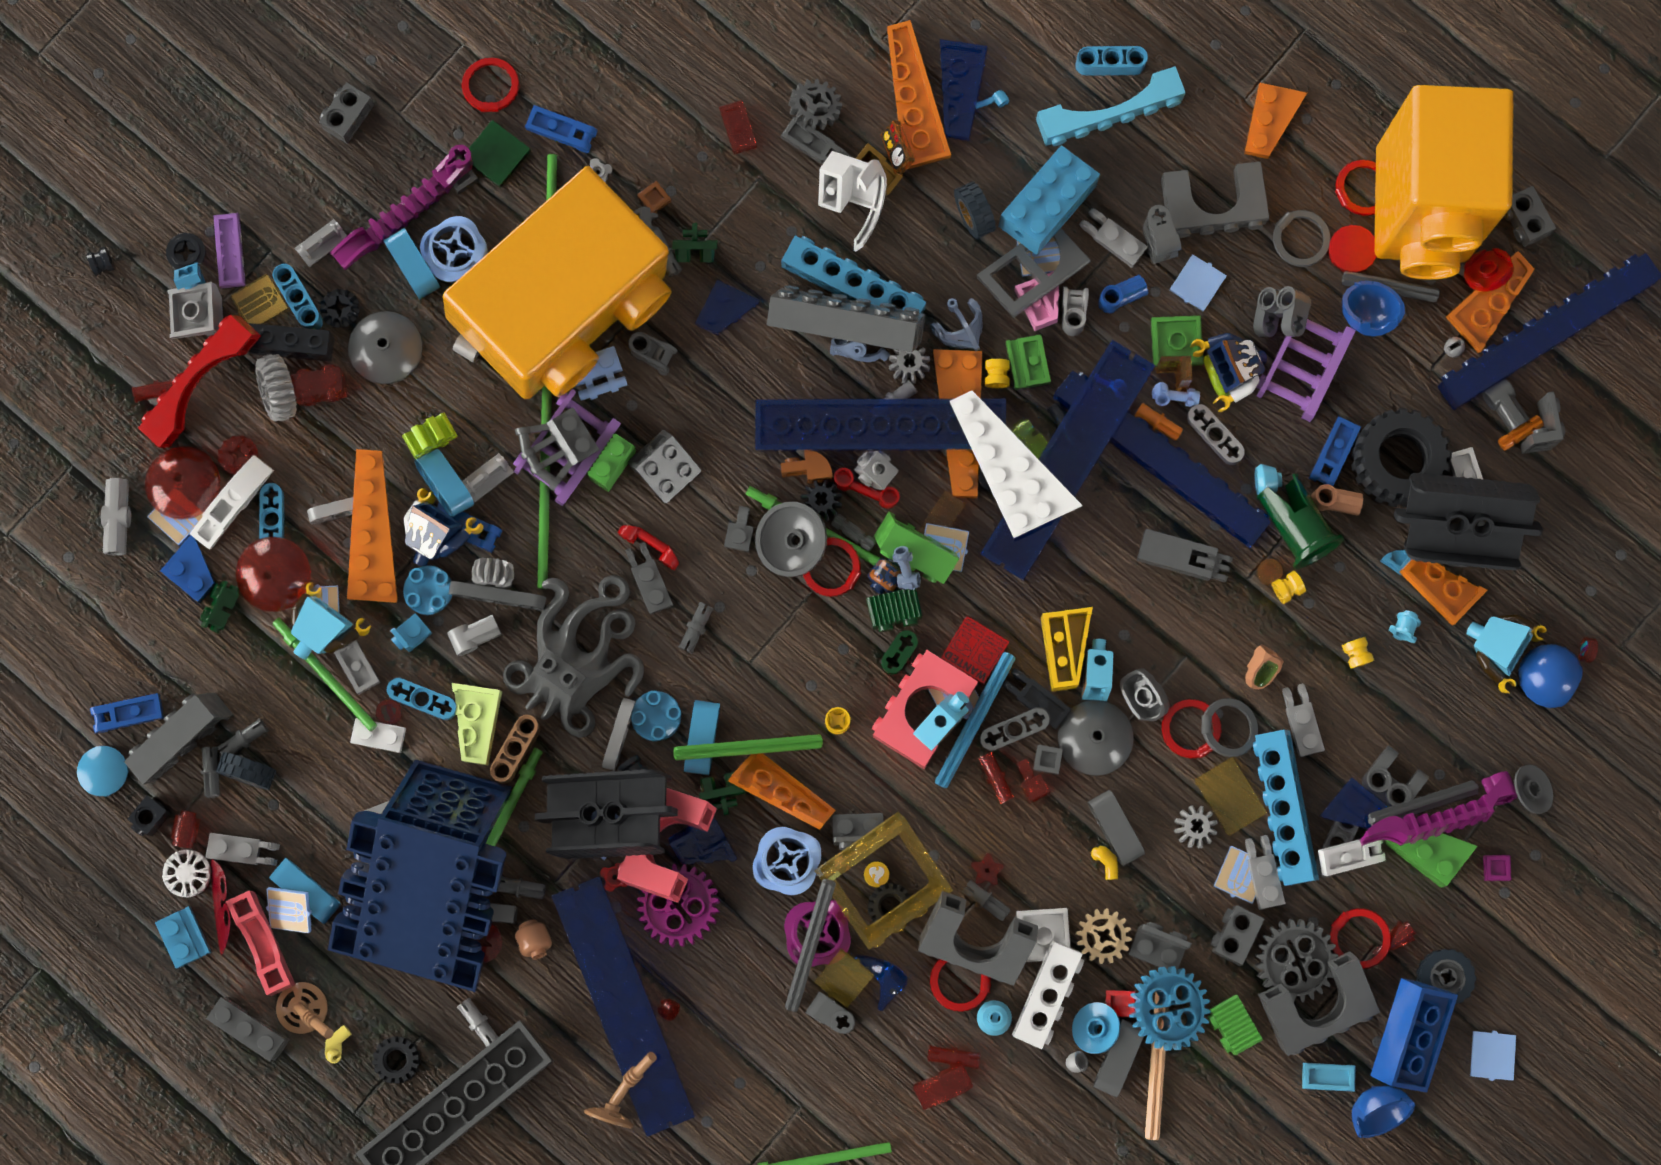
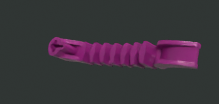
M464 145L452 147L449 154L432 171V178L429 180L424 178L422 186L418 189L413 187L411 189L412 194L408 197L403 195L401 197L402 202L397 206L395 204L390 205L391 210L387 214L383 211L380 212L381 219L377 222L372 218L369 219L370 227L367 230L360 227L345 237L330 252L342 268L346 270L362 256L377 250L381 244H385L384 239L395 234L401 228L407 227L411 220L418 218L421 212L428 210L429 206L434 202H438L439 198L445 193L448 194L453 185L472 169L473 162L469 148Z
M1499 772L1481 780L1486 795H1483L1478 801H1470L1466 806L1464 804L1459 805L1454 810L1453 808L1447 809L1442 815L1441 812H1436L1430 818L1427 813L1420 815L1417 819L1414 813L1405 815L1403 819L1398 816H1389L1372 825L1360 839V843L1364 846L1379 840H1389L1400 846L1407 843L1415 844L1418 840L1422 839L1424 841L1430 836L1438 837L1443 832L1451 833L1454 829L1459 828L1460 830L1469 824L1473 826L1479 821L1487 822L1495 812L1494 806L1509 803L1518 797L1509 772Z

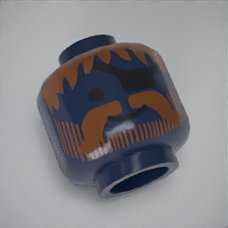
M881 558L869 572L868 578L872 582L870 587L878 594L882 595L884 592L890 593L898 589L897 576L899 573H902L898 562H894L889 558Z

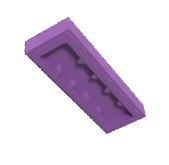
M238 213L214 215L219 287L223 289L246 286L240 215Z

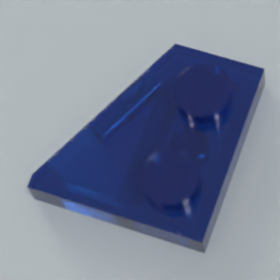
M717 280L695 324L713 334L719 335L730 324L741 319L753 307L756 308L760 300Z
M1350 778L1320 816L1325 819L1369 829L1371 824L1368 823V815L1387 808V806L1356 780Z

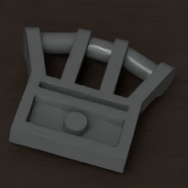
M573 407L546 424L515 429L516 436H519L522 459H526L531 467L529 470L532 475H537L549 484L548 488L552 491L555 490L571 467L600 450ZM543 431L550 432V437L531 447L529 434ZM556 442L561 451L539 462L535 453ZM564 456L568 461L556 477L544 469Z

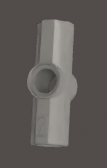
M106 479L105 506H102L101 524L104 528L103 553L107 555L119 556L126 554L127 528L131 524V510L128 506L129 481L127 479Z

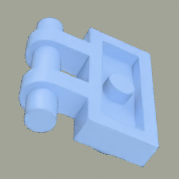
M614 346L596 352L599 356L598 362L587 376L576 385L586 384L587 389L578 391L581 401L588 398L593 400L598 398L597 395L609 391L614 393L619 391L618 388L627 386L625 376L617 379L614 377L615 373L623 371ZM607 377L608 382L596 386L593 385L592 381Z

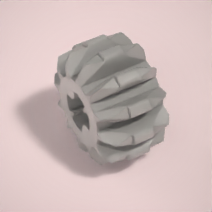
M923 347L918 351L915 349L913 352L894 349L896 355L889 356V361L893 362L889 365V370L896 371L893 378L898 379L900 376H903L902 384L906 383L907 378L911 379L912 384H916V376L923 380L925 378L923 372H929L930 366L926 364L930 361V356H923L926 349ZM908 359L909 362L910 359L913 360L914 366L911 367L909 365V367H906L905 360Z
M493 558L477 559L472 567L473 583L475 585L500 589L510 588L514 580L513 564L506 560Z
M1193 805L1188 807L1189 814L1185 810H1181L1179 813L1183 819L1176 818L1174 821L1182 826L1174 830L1175 834L1181 832L1184 834L1180 837L1179 842L1182 843L1188 838V848H1192L1195 841L1198 848L1203 847V840L1210 844L1212 840L1208 834H1217L1215 829L1210 828V826L1217 824V820L1210 822L1208 820L1213 813L1209 811L1203 815L1204 806H1200L1197 813ZM1191 821L1201 824L1199 826L1200 833L1198 831L1192 832L1191 828L1193 825Z

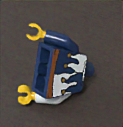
M1224 333L1208 338L1206 342L1196 339L1190 346V348L1199 346L1202 349L1195 351L1193 357H1201L1205 349L1210 348L1207 352L1225 393H1230L1228 396L1221 395L1214 400L1213 404L1218 400H1222L1225 403V407L1218 412L1225 411L1231 402L1235 401L1236 403L1250 395L1260 381L1259 375L1265 372L1264 364L1267 362V355L1262 350L1257 351L1252 340H1242V338L1231 333Z
M425 488L418 490L417 497L419 500L413 503L404 516L405 543L416 550L413 562L419 566H427L429 559L434 560L449 556L470 539L471 533L479 534L483 530L481 523L476 528H471L472 524L477 521L474 517L468 518L466 528L462 529V523L431 505L435 502L436 496L431 491L425 498L428 493Z

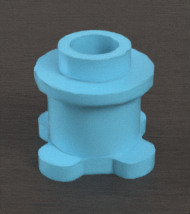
M1407 610L1398 613V621L1395 626H1390L1389 631L1393 633V637L1397 640L1415 643L1417 638L1413 635L1416 628L1421 625L1418 615Z

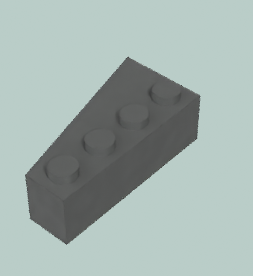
M193 693L183 700V706L178 711L175 710L165 717V723L160 728L156 727L147 734L146 737L148 739L142 745L138 744L129 751L130 756L124 763L142 784L154 783L179 762L178 755L184 756L197 747L195 742L197 739L200 740L207 735L210 736L217 730L214 726L222 719L228 721L234 716L216 693Z

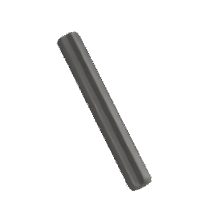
M1345 271L1342 276V285L1351 287L1355 282L1367 280L1389 286L1399 296L1436 302L1439 298V289L1435 287Z

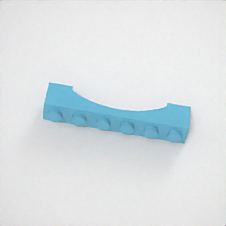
M1176 66L1153 73L1150 84L1138 95L1122 104L1097 111H1071L1062 109L1060 104L1038 111L1036 121L1045 146L1050 144L1058 146L1065 143L1066 139L1072 137L1082 138L1087 136L1090 131L1096 129L1103 131L1120 121L1128 123L1134 120L1135 116L1141 114L1145 116L1152 115L1159 108L1165 106L1167 108L1178 106L1183 101L1185 90Z

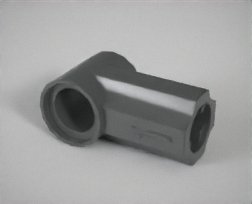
M1503 379L1482 392L1483 399L1488 407L1493 411L1496 410L1510 432L1529 420L1516 400V393L1512 385L1507 380Z

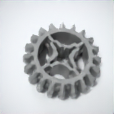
M271 354L257 359L255 365L256 379L268 416L273 421H284L295 417L297 410L296 396L284 359L279 354Z

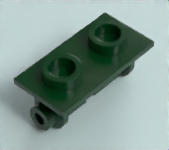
M221 581L220 585H215L210 596L213 598L210 607L206 606L200 617V620L203 621L201 627L207 628L209 624L211 625L209 630L219 634L220 630L224 629L230 616L229 613L222 611L223 606L232 610L240 595L238 593L240 588L230 584L229 588L226 587L227 581Z

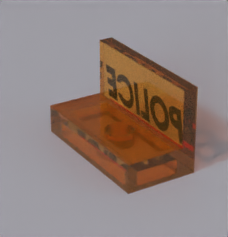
M1161 356L1155 368L1156 373H1175L1176 391L1186 392L1192 381L1191 356Z

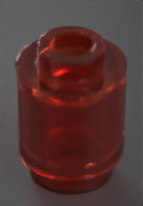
M181 810V815L175 814L171 834L173 846L192 849L193 843H196L201 821L200 818H196L197 813Z

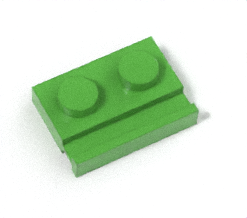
M1041 334L1006 341L1015 390L1051 383Z

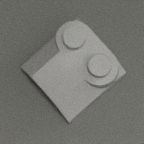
M209 282L198 284L191 289L182 288L178 290L176 288L168 290L170 338L175 339L199 335L211 336L218 331L219 323L223 320L222 296L216 284Z

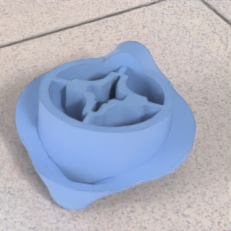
M462 216L450 217L438 226L429 229L422 237L420 243L421 255L430 267L431 272L436 278L445 282H454L460 279L488 252L487 244L480 235L476 225L470 219ZM454 231L450 239H440V241H437L442 234ZM462 233L471 239L474 250L461 243ZM453 245H457L458 250L454 254L450 253V248ZM433 248L439 249V252L447 256L446 265L438 261L434 255ZM471 257L466 264L453 267L456 260Z
M777 827L768 831L759 843L758 852L753 862L754 879L762 887L781 892L785 895H798L805 892L814 882L816 871L821 861L820 843L816 838L807 833L798 832L787 827ZM782 842L794 843L801 850L790 851ZM772 846H775L778 860L768 866L766 860L767 852ZM784 856L787 859L794 858L790 864V867L787 863L780 864ZM806 856L807 869L799 877L796 862ZM783 871L787 873L789 878L791 877L792 880H781L775 877L772 873Z

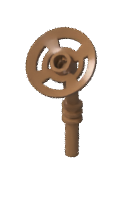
M299 982L295 983V986L282 991L277 1000L276 1014L284 1028L297 1034L310 1033L316 1030L326 1039H330L333 1036V1030L323 1023L327 1015L328 1004L324 993L317 986L311 983ZM303 989L312 991L318 1000H314L311 995L303 993ZM293 991L295 997L290 1000L288 1007H283L286 996ZM302 996L308 998L311 1003L302 1000ZM314 1009H320L319 1015L314 1012ZM293 1012L295 1015L300 1016V1019L294 1018L291 1013ZM287 1015L291 1021L299 1023V1027L288 1023L285 1016Z
M649 1052L636 1066L631 1067L624 1074L622 1083L609 1100V1103L605 1104V1107L586 1108L584 1113L607 1123L625 1128H633L634 1124L626 1116L619 1113L621 1108L619 1104L629 1089L634 1087L643 1078V1073L656 1061L657 1056L653 1052Z

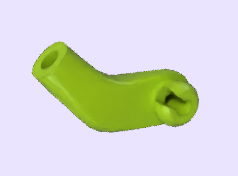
M1206 355L1203 358L1204 365L1218 397L1230 395L1229 392L1225 393L1209 355Z

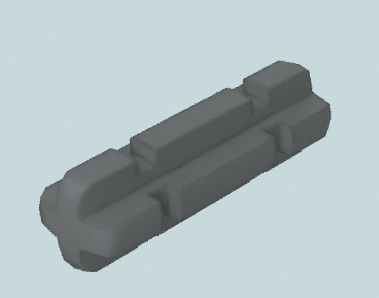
M838 514L832 520L831 524L837 530L841 529L844 535L856 544L860 543L863 549L871 551L875 546L876 540L870 535L866 536L863 530L852 522H847L846 518L841 514Z

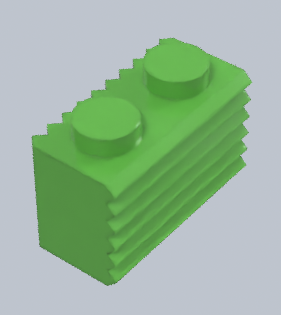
M612 434L613 438H610V442H607V446L604 447L605 450L601 451L602 454L596 459V463H593V467H590L591 471H587L590 481L607 492L613 487L627 466L628 461L636 453L635 446L617 434Z
M1233 995L1209 1009L1211 1013L1207 1016V1019L1214 1030L1219 1029L1223 1038L1220 1039V1042L1227 1053L1232 1052L1233 1055H1237L1263 1040L1238 995Z

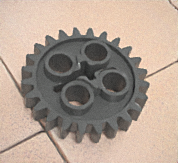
M1289 919L1287 927L1280 921L1279 930L1270 927L1272 935L1270 937L1265 934L1262 935L1266 943H1258L1257 946L1262 949V953L1255 954L1257 958L1261 959V962L1256 963L1255 967L1263 970L1257 976L1260 979L1266 978L1262 985L1266 988L1270 986L1273 988L1282 984L1289 991L1293 1003L1296 996L1303 1003L1305 995L1314 1000V991L1323 994L1321 986L1330 987L1331 985L1327 978H1333L1327 962L1338 957V954L1330 951L1336 945L1334 943H1327L1331 936L1329 934L1321 936L1323 928L1319 926L1314 930V923L1311 921L1305 927V922L1302 919L1298 920L1297 925L1294 920ZM1306 937L1308 939V946L1304 950H1300L1298 943L1302 938ZM1287 940H1291L1294 954L1301 958L1298 960V964L1306 977L1304 982L1302 981L1300 969L1292 963L1295 961V957L1287 945ZM1284 948L1285 956L1281 960H1276V950ZM1316 961L1318 969L1310 974L1308 966L1311 962ZM1293 971L1295 974L1294 980L1291 983H1285L1286 973Z

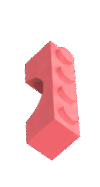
M249 890L226 901L236 926L242 932L252 952L256 964V972L266 995L273 996L295 986L294 979L256 893Z

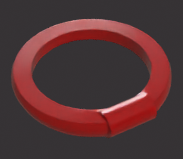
M483 58L474 62L468 67L462 78V92L465 99L471 106L480 110V112H499V110L506 108L514 101L519 91L517 72L508 62L499 58ZM491 65L504 69L510 75L512 81L511 89L505 98L498 102H481L471 94L469 88L470 80L478 69Z
M1369 160L1350 162L1342 168L1337 176L1335 193L1342 207H1345L1350 212L1362 216L1374 215L1375 206L1361 207L1350 201L1344 189V181L1347 174L1357 168H1369L1376 172V163Z
M828 537L827 545L839 546L847 551L851 557L853 569L845 584L839 588L827 589L814 581L810 571L804 574L803 577L813 591L823 596L833 597L842 595L850 589L853 590L862 573H860V558L853 546L845 540Z
M1195 699L1179 701L1172 705L1168 713L1163 717L1161 726L1163 739L1169 749L1175 754L1185 758L1201 759L1212 752L1213 749L1207 743L1196 750H1187L1178 746L1171 737L1169 726L1171 718L1177 711L1187 707H1194L1205 712L1209 705ZM1215 712L1212 716L1213 736L1219 742L1221 722Z
M1357 908L1346 912L1343 911L1331 925L1330 943L1336 945L1332 949L1333 953L1338 954V957L1344 954L1338 943V933L1352 917H1368L1380 927L1383 934V945L1380 952L1374 958L1368 961H1360L1362 969L1378 965L1387 956L1391 946V933L1387 923L1379 914L1368 909Z
M939 959L935 963L930 976V986L936 1000L945 1008L958 1012L969 1011L979 1006L985 1000L988 993H990L991 977L981 974L980 993L972 1001L967 1003L951 1002L943 996L938 986L939 972L947 963V961Z

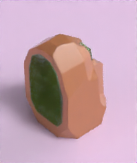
M1261 644L1255 649L1254 656L1247 665L1246 684L1258 690L1271 684L1282 668L1283 659L1276 652Z

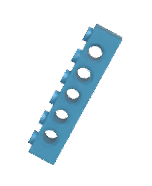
M794 236L781 260L782 268L833 294L845 295L847 300L867 299L871 301V304L879 306L881 303L892 304L895 300H901L905 304L901 310L911 307L919 309V313H923L926 308V301L923 300L924 298L920 294L912 291L908 293L902 290L901 285L891 280L886 282L880 279V275L869 269L864 271L858 268V264L848 258L843 260L837 257L833 250L826 247L821 249L815 246L811 239L804 236L801 238ZM808 256H814L818 259L817 263L813 265L807 264L804 260ZM830 267H836L840 272L835 276L827 274L826 270ZM852 278H858L861 284L857 287H852L848 284V281ZM873 289H879L883 292V295L880 298H874L870 295V292Z
M1284 729L1255 735L1256 741L1253 742V748L1256 757L1259 756L1261 764L1258 767V774L1260 780L1264 781L1266 791H1263V800L1265 806H1269L1270 810L1268 825L1270 831H1274L1275 841H1273L1272 845L1275 856L1279 857L1280 866L1277 867L1279 880L1284 882V886L1317 881L1319 876L1290 730ZM1274 751H1277L1280 755V761L1276 765L1270 762V755ZM1279 776H1282L1285 780V786L1281 790L1275 787V780ZM1283 801L1288 802L1290 806V811L1286 815L1281 814L1279 810L1280 804ZM1288 826H1291L1295 831V835L1291 840L1286 839L1284 831ZM1293 851H1296L1300 856L1299 863L1295 866L1289 861V856Z

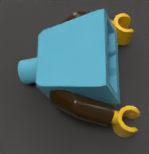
M312 582L306 585L307 593L301 595L293 605L291 612V625L293 627L291 634L300 640V643L293 652L304 660L308 658L312 650L322 654L326 652L333 653L343 649L359 638V635H367L371 627L370 625L366 629H361L359 625L364 622V618H360L357 620L355 628H353L352 622L319 599L322 595L321 587L316 592H311L314 587Z
M1518 614L1501 615L1498 618L1490 617L1485 627L1473 621L1467 630L1468 636L1477 639L1474 648L1477 653L1476 659L1482 669L1495 683H1499L1498 687L1502 693L1508 694L1510 692L1506 690L1505 684L1509 682L1513 687H1516V682L1513 679L1505 678V675L1510 676L1530 640L1533 642L1543 640V638L1537 635V630L1541 633L1547 631L1546 627L1542 625L1534 627V623Z

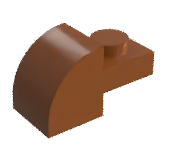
M804 450L805 460L800 461V458L794 457L785 459V463H781L782 478L807 475L808 484H813L815 480L818 483H823L824 480L832 481L831 466L827 459L818 452Z

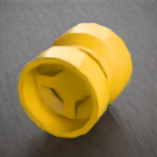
M1006 359L986 360L985 369L989 375L985 378V386L998 389L1009 387L1010 378L1007 376V371L1010 369V361Z
M1296 571L1288 573L1286 579H1277L1272 582L1273 590L1282 604L1291 601L1294 594L1300 596L1306 593L1305 585Z
M1366 637L1342 645L1344 653L1348 654L1350 658L1348 661L1350 669L1374 661L1372 653L1367 651L1368 642Z
M832 708L825 717L826 728L835 735L845 733L850 726L849 713L844 708Z

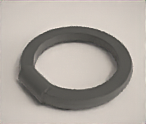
M1295 210L1287 212L1275 224L1273 232L1275 250L1285 262L1298 267L1312 266L1321 261L1329 250L1331 240L1329 228L1320 216L1311 211ZM1294 219H1308L1314 222L1321 230L1323 243L1320 251L1315 256L1299 259L1291 256L1284 249L1281 233Z
M1223 698L1213 702L1206 709L1204 715H1202L1201 734L1211 749L1218 754L1226 757H1238L1247 753L1253 747V742L1256 741L1255 735H1258V724L1254 713L1246 704L1237 699ZM1230 706L1237 708L1246 716L1250 726V734L1242 747L1229 749L1220 745L1215 740L1212 734V716L1220 707Z

